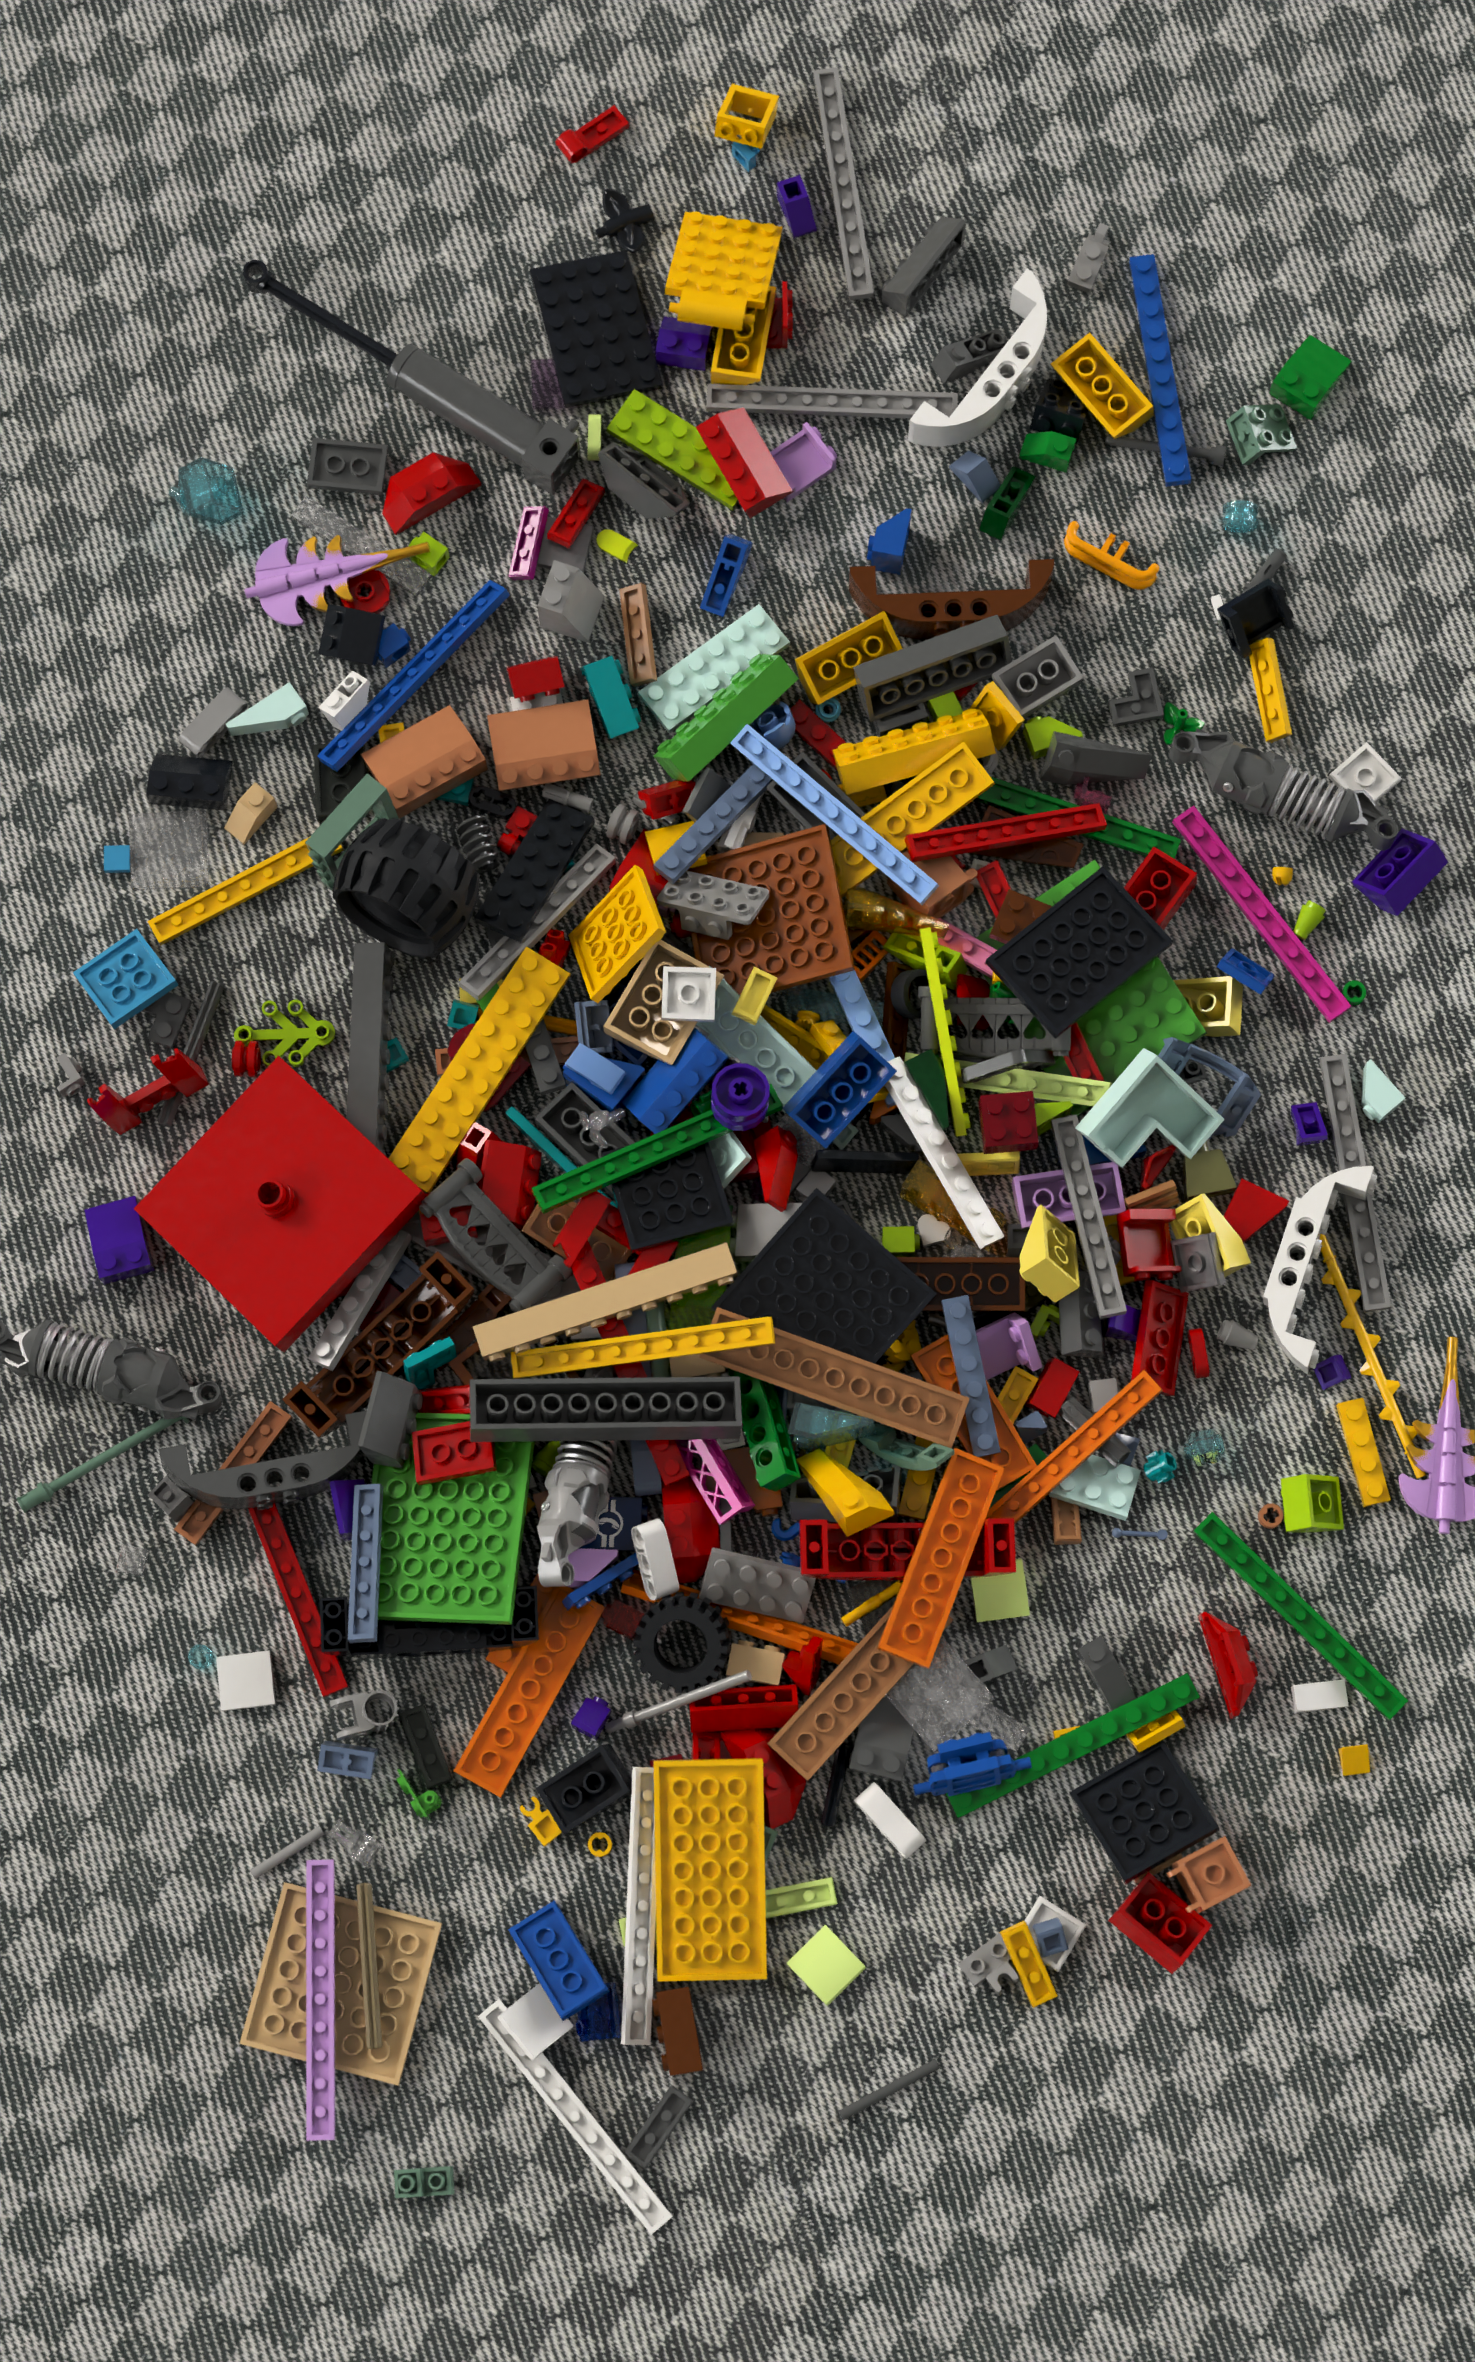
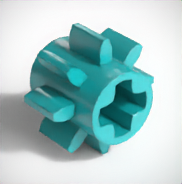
M1161 1449L1146 1455V1459L1149 1462L1144 1464L1143 1469L1151 1481L1157 1480V1483L1160 1484L1175 1477L1172 1471L1176 1470L1177 1463L1172 1454L1169 1452L1164 1453Z

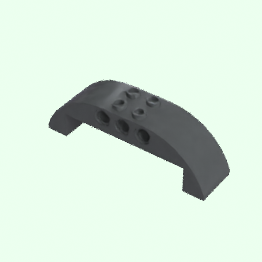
M367 1411L345 1415L349 1446L191 1475L186 1445L183 1444L159 1449L162 1468L182 1491L207 1505L224 1509L257 1507L258 1510L272 1508L274 1503L284 1502V1505L296 1504L302 1498L314 1496L331 1489L329 1482L344 1480L356 1468L364 1456V1453L358 1447ZM299 1477L307 1478V1480L303 1482H299L296 1479ZM273 1482L281 1483L279 1486L276 1487L270 1486V1484ZM246 1487L254 1488L250 1492L243 1491Z

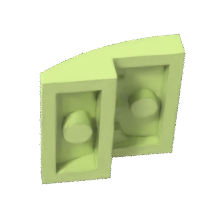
M1022 1558L1016 1559V1573L970 1578L977 1622L1030 1615Z
M826 1925L786 1963L826 2006L866 1969L865 1965Z

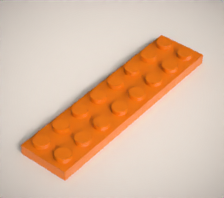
M954 1448L955 1454L949 1458L877 1649L926 1669L930 1667L1004 1468L957 1448Z
M568 1586L555 1587L538 1618L539 1640L522 1646L453 1771L500 1798L504 1794L606 1607L591 1600L580 1609L574 1606L567 1610L562 1601L568 1594L574 1591Z

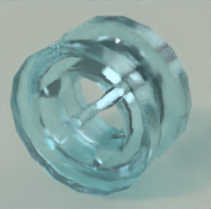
M199 1644L190 1649L188 1661L194 1668L204 1670L213 1663V1653L207 1646ZM205 1650L207 1652L205 1655L207 1661L203 1664L199 1661V1664H196L194 1662L197 1659L195 1653L197 1651L202 1653Z

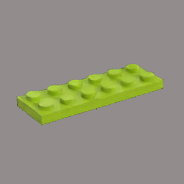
M634 389L608 425L607 433L733 511L739 501L696 427Z

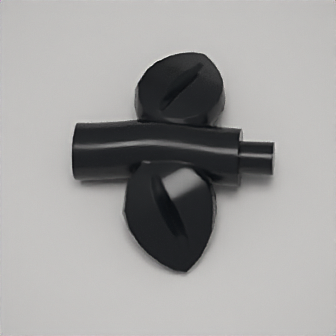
M610 188L605 189L602 205L605 215L610 219L602 222L603 226L595 229V233L598 239L605 236L610 239L617 235V241L621 248L628 252L636 253L642 248L645 240V234L638 225L655 220L653 211L649 204L631 209L629 200L624 194Z

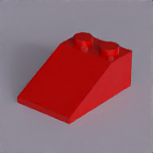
M643 829L609 886V892L636 865L643 869L658 909L657 897L668 880L661 875L657 876L653 868V861L645 837V831L649 830Z

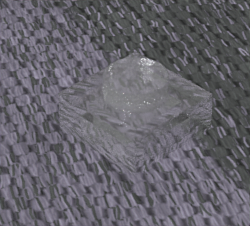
M121 1544L116 1571L143 1577L149 1550Z

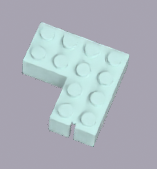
M1143 1048L1075 1128L1109 1160L1123 1167L1154 1130L1170 1145H1174L1177 1152L1191 1159L1225 1119L1156 1054Z

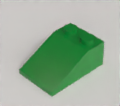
M1309 335L1275 377L1269 395L1309 420H1312L1350 366L1352 360L1312 335Z

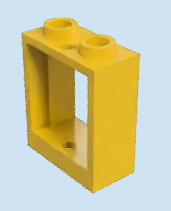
M731 84L717 115L714 137L762 149L776 118L779 96ZM730 111L760 118L762 121L758 123L728 114Z

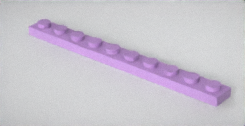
M306 1860V2141L335 2140V1860Z

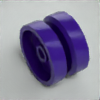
M735 1063L724 1067L717 1073L712 1083L711 1110L715 1119L722 1126L733 1131H746L760 1124L764 1120L769 1106L770 1085L766 1076L758 1068L749 1064Z

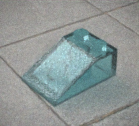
M795 1402L788 1429V1434L793 1443H796V1447L811 1451L812 1447H828L877 1435L878 1432L874 1419Z

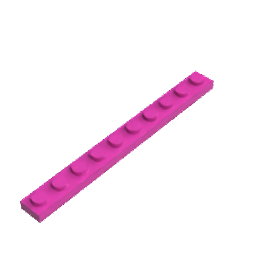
M1193 805L1173 819L1172 823L1326 1020L1331 1023L1349 1010L1351 1005L1195 806Z

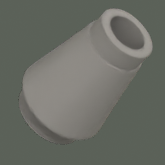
M1224 1320L1217 1334V1339L1221 1340L1224 1345L1254 1350L1259 1336L1234 1320Z

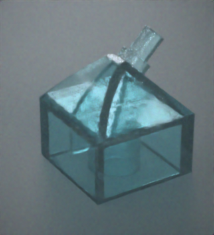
M200 457L178 469L179 489L171 487L169 495L176 499L184 514L223 525L244 513L233 467Z

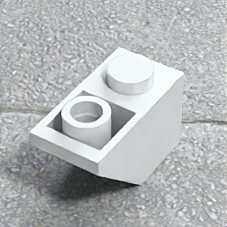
M351 671L318 708L332 726L342 731L367 705L370 682L356 672Z

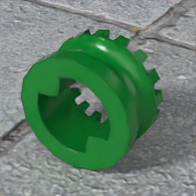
M1349 981L1345 984L1342 995L1351 1006H1356L1364 1000L1366 988L1359 981ZM1357 988L1361 996L1359 998L1356 996L1350 998L1347 994V989L1354 990Z

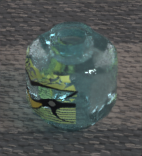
M1213 1429L1191 1433L1188 1437V1443L1184 1444L1187 1459H1193L1197 1466L1219 1462L1222 1454H1225L1222 1436L1220 1433L1216 1434Z

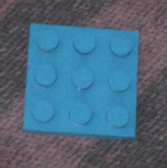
M137 929L73 972L76 979L113 1029H116L178 986L175 978Z

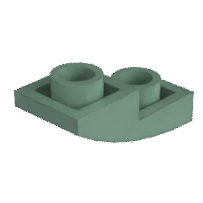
M453 2166L394 2170L395 2198L455 2194Z

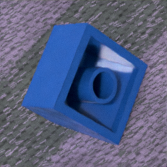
M906 508L876 528L875 536L870 535L867 560H871V566H875L877 571L901 574L910 530L912 509Z

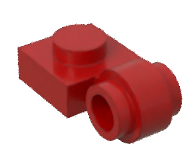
M517 806L505 826V830L510 833H503L498 841L497 846L501 848L500 851L509 856L514 855L521 844L519 839H524L538 816Z

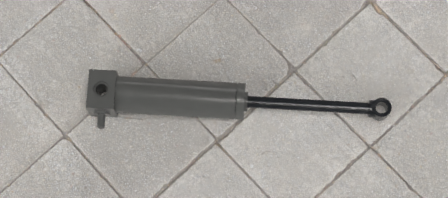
M251 260L245 264L243 276L246 286L251 292L270 293L389 366L390 369L387 375L388 386L522 467L524 478L549 494H555L581 457L579 436L574 434L580 426L577 420L572 419L566 428L550 418L544 425L412 343L406 345L399 354H396L277 281L275 274L268 271L266 264L262 261ZM256 274L262 275L258 279H252V277Z

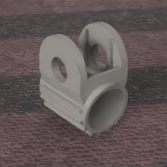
M379 1688L378 1691L371 1690L370 1694L358 1693L330 1701V1707L336 1710L351 1707L355 1726L342 1728V1731L336 1733L337 1740L361 1737L373 1731H376L378 1734L379 1731L386 1732L388 1727L392 1728L400 1709L397 1707L398 1700L394 1699V1694H389L388 1690L381 1691ZM374 1699L384 1700L391 1707L392 1717L383 1723L374 1722L366 1715L365 1705Z

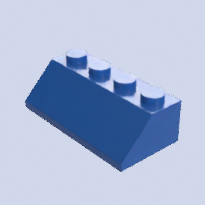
M695 1027L674 1064L671 1066L658 1060L622 1103L654 1134L666 1130L673 1125L727 1062L730 1056Z
M852 1031L783 1106V1110L826 1149L897 1070L857 1033Z

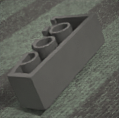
M891 1464L890 1468L879 1469L876 1466L867 1468L868 1471L854 1473L880 1491L894 1510L895 1515L878 1523H898L902 1487L901 1467ZM801 1478L792 1483L790 1494L791 1520H827V1522H837L807 1478Z

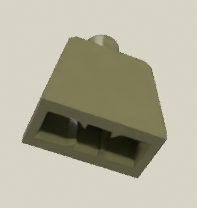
M1206 1141L1191 1159L1184 1156L1182 1164L1185 1202L1204 1193L1208 1198L1234 1193L1237 1188L1221 1149L1209 1151Z

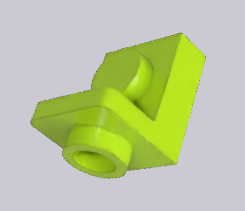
M1042 1304L1030 1327L1034 1341L1037 1340L1039 1335L1044 1337L1051 1324L1047 1319L1060 1325L1058 1307L1051 1304L1047 1307Z

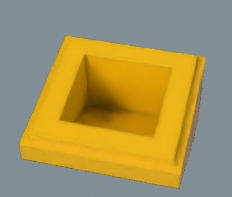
M1368 1744L1339 1749L1343 1776L1370 1773Z

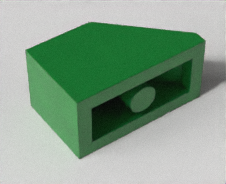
M1053 431L1026 434L1019 458L1067 473L1074 452L1076 438Z

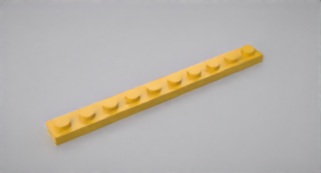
M769 1316L535 1348L518 1354L513 1351L511 1352L513 1378L519 1379L775 1344L773 1320Z

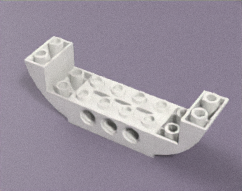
M1360 1166L1340 1170L1312 1186L1302 1198L1296 1197L1263 1295V1303L1268 1306L1270 1323L1278 1344L1291 1362L1306 1374H1308L1310 1368L1315 1369L1320 1350L1316 1349L1315 1341L1293 1335L1297 1323V1315L1294 1313L1296 1308H1302L1306 1295L1303 1286L1304 1283L1309 1284L1314 1271V1265H1311L1312 1259L1317 1260L1322 1247V1240H1319L1321 1234L1326 1235L1330 1223V1215L1327 1214L1329 1209L1334 1210L1338 1199V1192L1365 1201L1367 1194L1373 1195L1377 1183V1175H1374V1166ZM1304 1228H1308L1312 1231V1234L1303 1236L1299 1232ZM1295 1253H1301L1304 1255V1258L1300 1261H1295L1291 1256ZM1293 1278L1296 1280V1283L1287 1286L1283 1283V1280Z

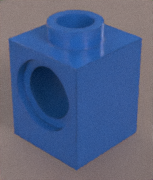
M395 623L382 631L377 657L386 668L411 651L409 645L411 638L404 628L398 629Z

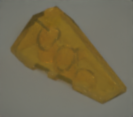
M862 887L847 889L844 896L843 909L847 928L920 936L919 929L930 927L931 932H936L937 937L943 939L949 929V924L874 891H867Z

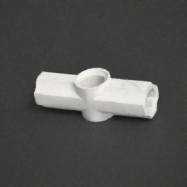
M764 793L722 834L718 844V851L723 853L743 847L747 834L752 832L755 825L757 809Z

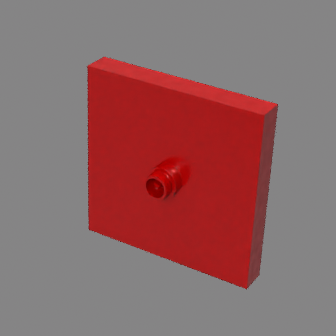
M278 1056L136 1205L134 1210L275 1347L285 1353L417 1213L421 1201L428 1195L291 1066Z

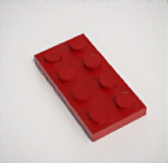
M1147 1280L1144 1286L1131 1381L1145 1370L1163 1390L1160 1394L1174 1396L1189 1293H1181L1179 1289L1154 1280Z

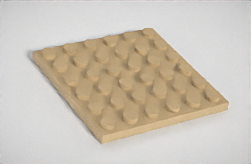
M284 1882L239 2044L306 2061V1888ZM335 1895V2069L399 2086L442 1923L373 1905L382 2046L381 2048L369 2049L366 2043L358 1903L355 1900Z

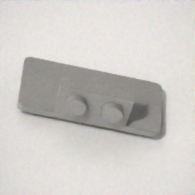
M686 871L674 884L669 881L657 897V903L661 906L679 909L682 930L729 940L733 934L731 922L744 925L751 924L770 894L766 888Z

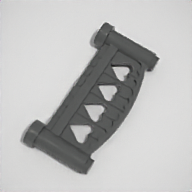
M929 986L918 987V998H921V1050L924 1053L932 1049L934 1054L938 1055L940 1045ZM948 997V999L943 1000L945 1010L950 1009L952 1021L958 1015L968 1032L964 1039L955 1037L957 1051H952L953 1053L991 1059L1015 1050L1034 1049L1053 1051V1056H1069V1051H1071V1027L1056 1039L1044 1026L1046 1036L1043 1039H1037L1036 1037L1026 1039L1024 1037V1031L1034 1018V1015L1018 998ZM982 1015H984L994 1032L993 1037L990 1039H985L983 1036L975 1039L972 1036V1030ZM1010 1015L1020 1035L1017 1039H1011L1009 1036L1006 1039H1000L998 1031Z
M465 1158L457 1165V1170L421 1201L419 1209L427 1218L431 1216L438 1218L451 1244L476 1273L512 1298L509 1306L514 1312L533 1307L560 1281L565 1282L571 1277L573 1271L571 1267L565 1266L563 1263L564 1259L560 1256L554 1255L547 1261L476 1185L483 1178L482 1172L473 1161ZM471 1206L466 1226H460L457 1223V1218H453L449 1214L451 1208ZM489 1225L486 1242L482 1246L477 1245L475 1238L470 1237L467 1233L468 1228ZM507 1244L503 1264L496 1265L493 1262V1257L487 1256L486 1248ZM525 1264L522 1282L518 1285L511 1281V1277L504 1274L503 1270L506 1266Z

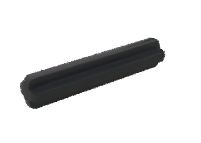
M838 1747L835 1751L821 1819V1825L834 1827L836 1823L850 1755V1749L845 1747Z

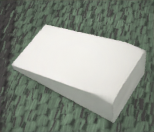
M1344 1679L1291 1686L1295 1714L1349 1706Z

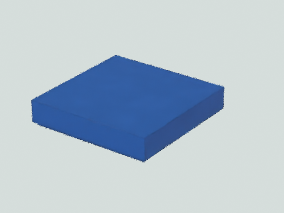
M1232 948L1217 965V968L1260 995L1275 977L1273 973Z

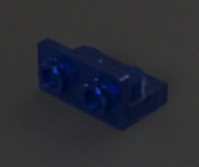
M616 1982L605 1983L610 1992L577 2012L576 2031L578 2036H580V2042L621 2038Z

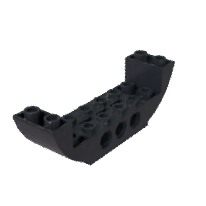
M537 1586L516 1588L512 1625L378 1620L377 1642L350 1643L348 1641L349 1599L347 1597L320 1598L321 1652L329 1655L388 1659L476 1654L522 1647L539 1640Z

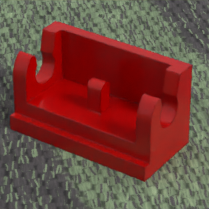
M676 780L638 791L639 799L644 800L646 803V808L642 809L643 813L655 820L682 812L696 783L694 781Z
M1055 1357L1048 1359L1024 1406L1034 1411H1039L1041 1415L1047 1418L1049 1416L1055 1418L1079 1371Z

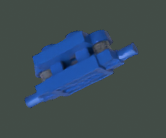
M990 1732L983 1734L975 1733L967 1738L951 1739L938 1744V1753L927 1758L930 1774L929 1780L913 1784L915 1796L931 1792L934 1796L948 1793V1796L999 1785L1001 1780L1012 1778L1015 1776L1016 1771L1032 1768L1030 1757L1013 1760L1010 1754H1008L1004 1741L1001 1739L992 1740Z

